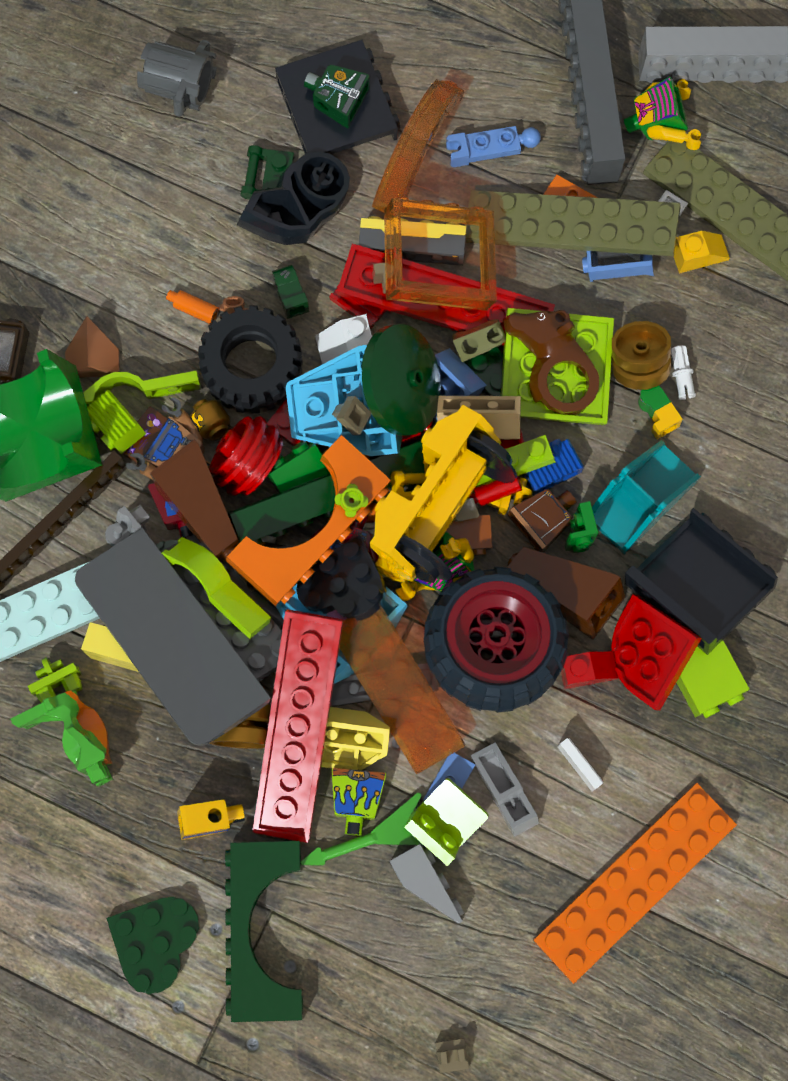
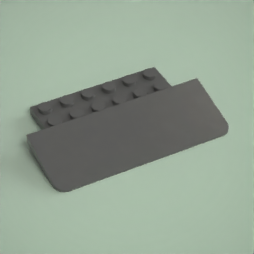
M141 528L82 566L75 575V584L186 738L194 745H207L269 704L271 697L259 681L276 672L282 631L271 618L267 626L249 639L209 601L203 585L196 576L182 565L174 564L171 566L163 556V551L160 552L145 530ZM194 534L186 538L203 546ZM176 543V544L170 546L169 548H167V549H165V550H168V551L171 550V549H172L173 547H175L178 543ZM221 562L228 572L230 579L267 613L228 562Z

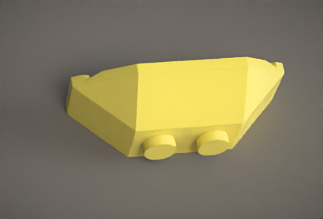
M330 707L321 767L351 770L365 769L380 758L382 759L387 756L390 727L365 711Z

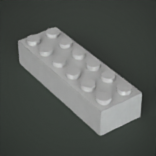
M788 26L646 27L638 52L639 81L653 83L671 77L675 83L681 79L708 83L710 81H724L726 83L736 81H750L752 83L761 81L786 82L788 81Z

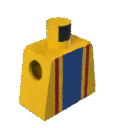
M225 800L180 806L177 811L181 840L227 832L230 828L229 824L245 820L242 804L226 807ZM215 813L219 821L211 822L208 814Z

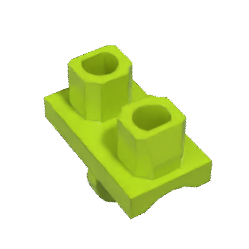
M47 657L41 660L44 667L35 671L36 676L40 680L28 685L30 693L37 697L41 703L46 698L56 696L54 688L62 684L66 692L70 690L78 692L83 689L79 678L82 674L78 666L76 667L72 663L64 667L61 659L51 663Z

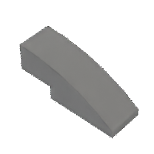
M496 742L472 754L471 758L513 836L515 837L539 824L536 812Z

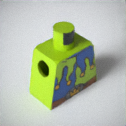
M332 768L334 813L337 817H346L345 834L361 836L363 819L375 820L386 781V773Z

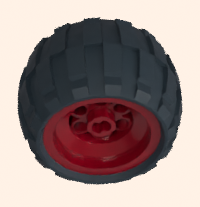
M495 566L494 569L489 570L478 568L464 573L463 577L455 582H450L439 593L433 606L430 607L425 622L423 642L425 658L430 672L434 674L440 687L450 697H454L466 704L465 706L479 711L508 712L536 701L554 684L564 667L568 654V625L560 610L561 605L551 591L547 592L539 584V580L527 573L522 575L506 567ZM487 617L491 618L492 622L488 625H484L480 621ZM501 618L510 621L511 624L506 625L502 623ZM494 631H499L503 634L504 637L501 638L500 642H494L490 639ZM515 632L518 633L522 641H513L511 635ZM473 633H479L482 640L476 643L470 639V636ZM488 650L492 653L493 657L490 660H484L481 657V652ZM504 650H509L512 652L513 658L505 660L501 653Z

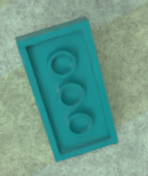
M660 440L629 463L609 483L592 506L597 529L625 555L699 481L701 476L698 473L695 474L665 446L664 441Z

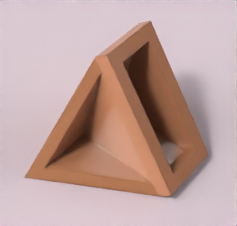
M86 316L65 351V360L76 365L79 378L103 377L113 372H120L119 349Z

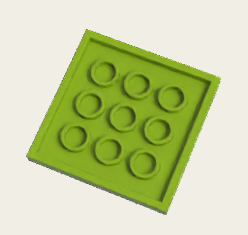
M508 308L506 317L514 312L530 314L540 311ZM569 314L570 320L575 325L572 335L592 361L599 375V390L594 401L583 412L576 415L559 414L549 410L541 401L534 402L530 393L529 381L536 356L521 340L509 335L505 330L506 341L504 342L501 396H521V418L594 425L607 424L614 318ZM560 363L550 369L547 376V387L550 394L556 400L563 403H573L583 397L586 390V379L583 372L577 366L570 363Z

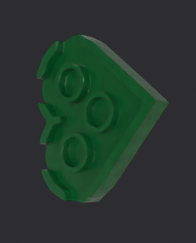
M166 897L106 918L123 974L134 990L153 994L163 992L171 987L178 978L182 966L180 954L191 948L200 930L199 916L194 907L184 899Z

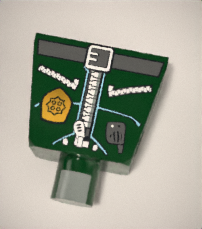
M329 65L322 77L309 72L306 76L304 87L314 91L313 103L316 109L342 126L349 128L370 89V75Z

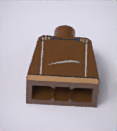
M546 489L512 507L509 510L508 517L534 549L544 553L570 524L572 517L567 510L575 505L577 501L568 490L556 498L550 490Z

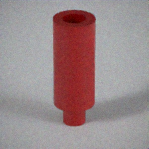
M518 476L513 483L493 480L475 487V492L470 494L468 498H473L475 504L479 503L481 506L522 491V486Z

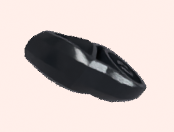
M320 151L306 153L281 174L276 188L259 189L253 192L238 220L237 226L266 240L283 245L307 243L317 229L330 221L343 205L350 182L346 166L329 153Z

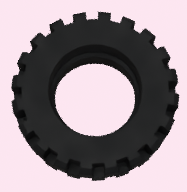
M249 305V310H242V306L235 307V312L231 314L225 311L220 314V321L213 320L208 325L210 332L203 333L201 337L202 345L198 348L199 366L206 387L210 389L211 395L216 400H221L223 406L227 408L235 406L236 412L245 413L246 409H251L252 414L260 413V408L267 407L268 411L274 409V403L277 401L283 404L287 399V382L302 375L301 345L299 338L296 337L295 329L291 324L287 325L286 318L281 314H277L275 317L273 310L266 307L263 311H259L257 305ZM247 341L263 342L273 348L276 353L274 366L266 374L253 379L237 377L230 373L226 367V359L231 350Z

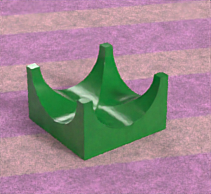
M48 349L37 352L40 365L33 372L20 379L0 384V500L5 502L102 466L76 365Z

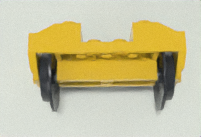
M463 404L457 412L439 420L433 429L428 428L424 433L421 443H423V464L425 477L427 478L422 486L417 485L410 496L412 501L391 490L388 496H383L375 507V534L370 541V547L379 555V559L375 564L380 573L393 581L405 583L406 580L414 581L415 578L429 583H433L436 579L449 581L453 575L450 568L433 553V550L483 475L504 483H513L517 477L516 471L511 465L513 462L506 449L500 445L501 441L495 435L494 428L481 414Z

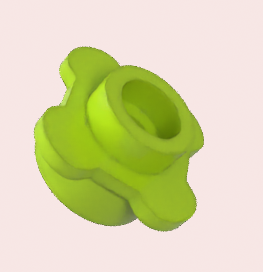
M349 484L347 489L342 494H337L334 499L336 505H340L345 510V515L350 518L354 517L361 507H366L369 502L368 498L363 496L356 484ZM350 498L354 499L353 503L349 502Z

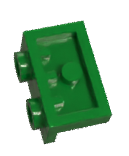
M590 501L579 503L574 513V519L571 520L573 533L569 534L564 545L566 551L573 550V553L585 552L589 550V546H592L598 535Z

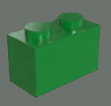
M302 441L292 447L291 453L284 457L283 455L278 457L268 477L277 492L280 493L330 473L320 461L322 454L316 444Z

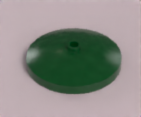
M406 324L390 325L379 329L369 340L362 361V386L367 405L377 423L391 434L406 436L418 434L425 430L437 412L438 398L441 391L439 368L430 344L417 329Z

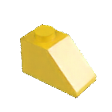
M698 231L676 238L673 257L679 273L730 259L723 237L720 234Z

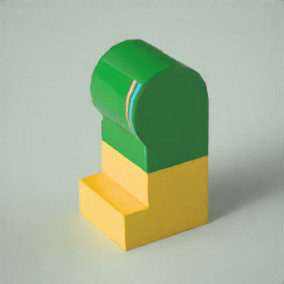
M660 386L641 390L638 405L653 420L654 424L651 432L656 440L680 427L683 419Z

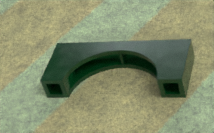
M301 842L230 843V849L225 851V865L230 867V879L225 881L226 896H231V908H226L225 911L226 926H231V938H226L225 943L226 956L231 955V967L226 968V986L231 985V998H226V1016H231V1022L303 1020V989L290 988L272 979L259 964L251 942L252 915L261 894L276 879L289 873L301 872Z

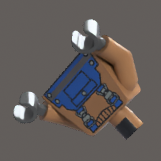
M169 397L174 403V408L171 411L166 405H162V410L165 413L174 414V417H168L144 456L139 453L130 454V456L136 458L137 465L134 466L131 463H126V467L129 470L139 469L141 474L153 480L150 472L194 439L198 442L202 454H204L203 437L197 431L187 412L181 409V403L176 398ZM205 460L208 468H210L211 463Z

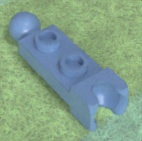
M516 126L471 134L458 133L449 135L446 138V148L448 150H458L451 153L450 166L460 167L469 165V162L520 154V145L523 144L527 148H534L540 143L541 135L534 127L526 128L522 134H518Z

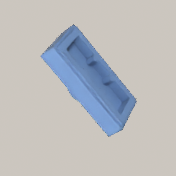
M450 751L423 801L446 778H450L462 789L475 764Z

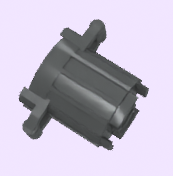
M202 40L196 51L157 41L155 43L148 42L140 58L144 59L145 62L143 73L137 72L138 87L144 89L146 93L173 100L174 114L176 116L184 115L187 108L199 111L206 98L211 78L215 79L217 68L213 67L212 58L216 59V53L210 52V43L207 40Z

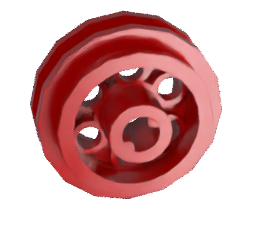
M247 416L240 420L220 440L211 461L209 471L214 475L215 485L223 487L227 484L226 490L231 496H236L239 493L247 496L252 493L270 473L282 451L283 440L278 438V428L274 425L266 428V420L261 416L253 420Z

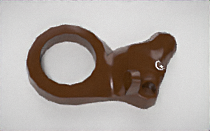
M557 310L554 312L540 311L530 314L514 312L505 318L504 328L506 332L521 340L536 356L529 381L530 393L534 402L541 401L549 410L559 414L576 415L583 412L597 395L599 375L592 361L572 335L575 325L570 320V315L565 310ZM560 363H570L577 366L583 372L586 379V390L579 401L563 403L556 400L550 394L547 387V376L553 366Z

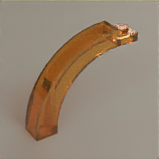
M436 79L420 100L391 155L372 204L373 208L394 218L404 208L416 174L432 140L448 114L462 100L465 90L458 88L454 82Z

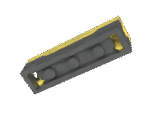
M370 216L368 218H361L359 245L413 262L463 265L466 226L456 222L436 224L430 220L409 222L403 218L382 220L380 217Z

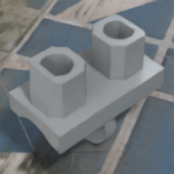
M141 505L131 511L125 506L118 510L115 523L110 525L105 532V539L109 545L114 546L141 528L146 532L145 523L149 522L150 517Z

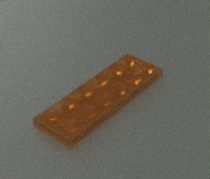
M382 606L371 617L357 621L355 618L345 619L343 621L339 648L385 724L390 727V732L415 773L418 774L465 747L466 744Z

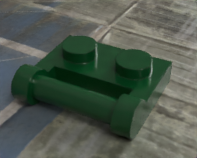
M256 145L249 146L247 151L249 161L245 185L241 188L240 196L250 200L253 192L259 190L255 188L259 160L266 161L262 189L276 188L281 174L294 163V152L263 149Z

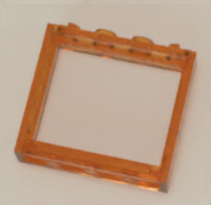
M407 197L392 198L384 208L386 300L488 310L497 301L494 211L484 210V208L477 206L471 208L459 207L455 203L444 205L436 204L431 200L413 201ZM401 216L479 226L481 289L402 280Z

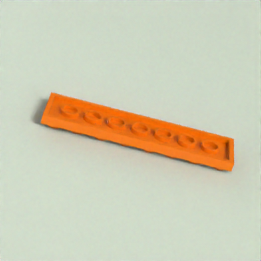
M695 783L541 931L533 941L570 982L574 984L737 824L698 783Z

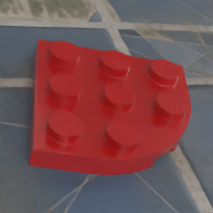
M633 594L615 626L612 637V651H614L617 665L615 668L616 673L623 685L633 695L654 710H661L702 638L639 595Z

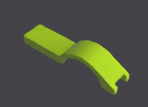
M197 370L144 381L139 376L128 372H113L101 377L83 394L88 407L98 397L105 394L106 390H111L118 386L135 387L142 391L147 399L199 390L201 389Z
M181 537L175 547L169 551L164 550L162 552L171 566L174 564L182 565L195 575L203 585L209 601L249 639L270 623L271 617L230 579L222 563L205 547Z

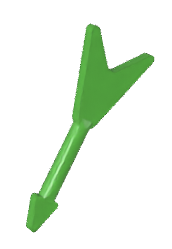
M416 793L373 829L371 833L323 850L318 847L305 857L301 864L325 865V861L372 844H420L424 846L404 828L421 798V793Z

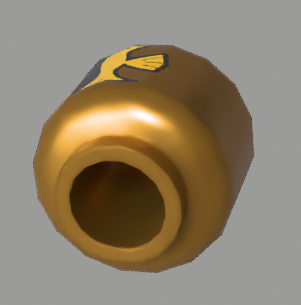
M202 399L193 406L194 411L191 413L190 418L201 437L216 440L228 432L230 417L219 401Z

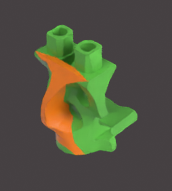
M70 690L54 697L46 698L41 704L11 718L13 725L18 728L24 727L26 730L43 722L64 721L63 749L68 758L75 764L76 769L89 776L92 784H96L98 787L113 780L108 768L113 763L109 755L106 727L97 712L81 702L76 690Z

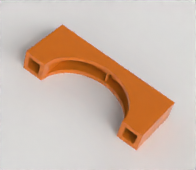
M342 435L322 455L320 461L325 465L332 477L335 496L342 494L349 484H356L363 496L368 498V505L361 507L356 512V515L350 518L345 515V510L335 503L327 525L315 537L298 546L279 549L269 548L257 544L246 536L226 558V562L275 606L280 601L286 604L296 593L292 588L299 581L304 584L315 572L312 569L314 564L318 560L324 563L334 552L330 547L337 540L342 543L353 531L349 528L355 520L361 522L371 512L368 506L374 500L379 502L390 491L387 485L391 480ZM350 498L349 502L353 503L354 499Z

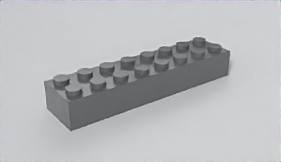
M559 0V13H564L562 35L567 36L568 42L565 43V57L570 59L571 66H568V79L574 85V89L571 90L572 105L577 106V113L574 115L575 128H580L581 135L578 136V150L583 152L584 160H581L582 176H586L587 185L616 183L621 175L625 154L602 0Z

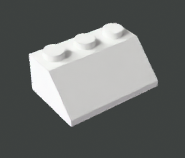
M366 314L336 322L315 336L322 364L357 346L367 345L372 335Z

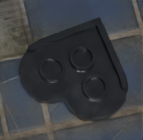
M360 535L335 549L324 563L318 560L312 567L315 571L304 584L301 581L297 583L298 599L309 611H321L323 614H327L336 610L341 617L355 618L357 621L369 618L381 607L379 603L383 598V593L387 591L385 581L364 539Z

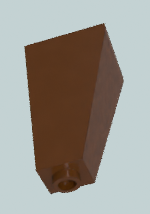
M194 439L150 472V475L158 493L199 542L213 553L220 562H226L227 556L239 544V541L200 446Z
M523 547L519 553L513 554L508 561L507 568H511V571L522 575L527 573L539 580V584L547 592L551 591L561 605L560 610L563 618L592 640H594L626 598L621 578L607 571Z

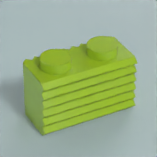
M106 390L105 394H102L101 397L93 401V404H89L87 407L94 432L97 434L100 430L104 435L101 437V440L110 450L116 448L122 454L146 434L110 390Z

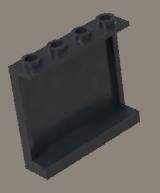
M363 40L275 68L278 86L305 154L315 151L334 154L388 135H392L394 141L397 140L398 129L401 128L396 113L392 114L390 107H392L390 96L387 91L383 92L382 90L383 80L380 71L374 70L372 51L370 48L366 49ZM329 65H335L370 75V89L349 128L342 126L315 108L313 103L314 91L304 87V82L309 72L322 77Z
M694 508L690 511V518L638 568L632 566L625 572V585L701 637L702 639L697 647L707 655L775 589L778 580L775 571L770 566L760 563L748 548L738 545L727 531L720 530L713 524L709 516L705 513H699Z

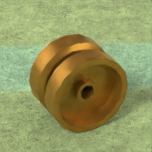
M635 321L625 324L615 332L612 338L613 375L619 383L635 390H648L659 386L667 380L671 372V337L665 328L649 321Z
M267 704L209 744L230 748L265 749L268 729L258 726L268 725L271 705Z

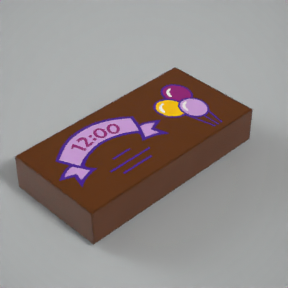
M150 406L137 421L146 434L123 452V454L137 464L136 458L130 456V454L139 453L144 456L167 418Z

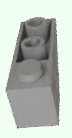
M419 844L390 861L403 888L457 924L462 922L460 916L464 912L457 899L451 900L446 890L450 886L442 872L438 875L432 867V864L436 861L428 848L423 849Z

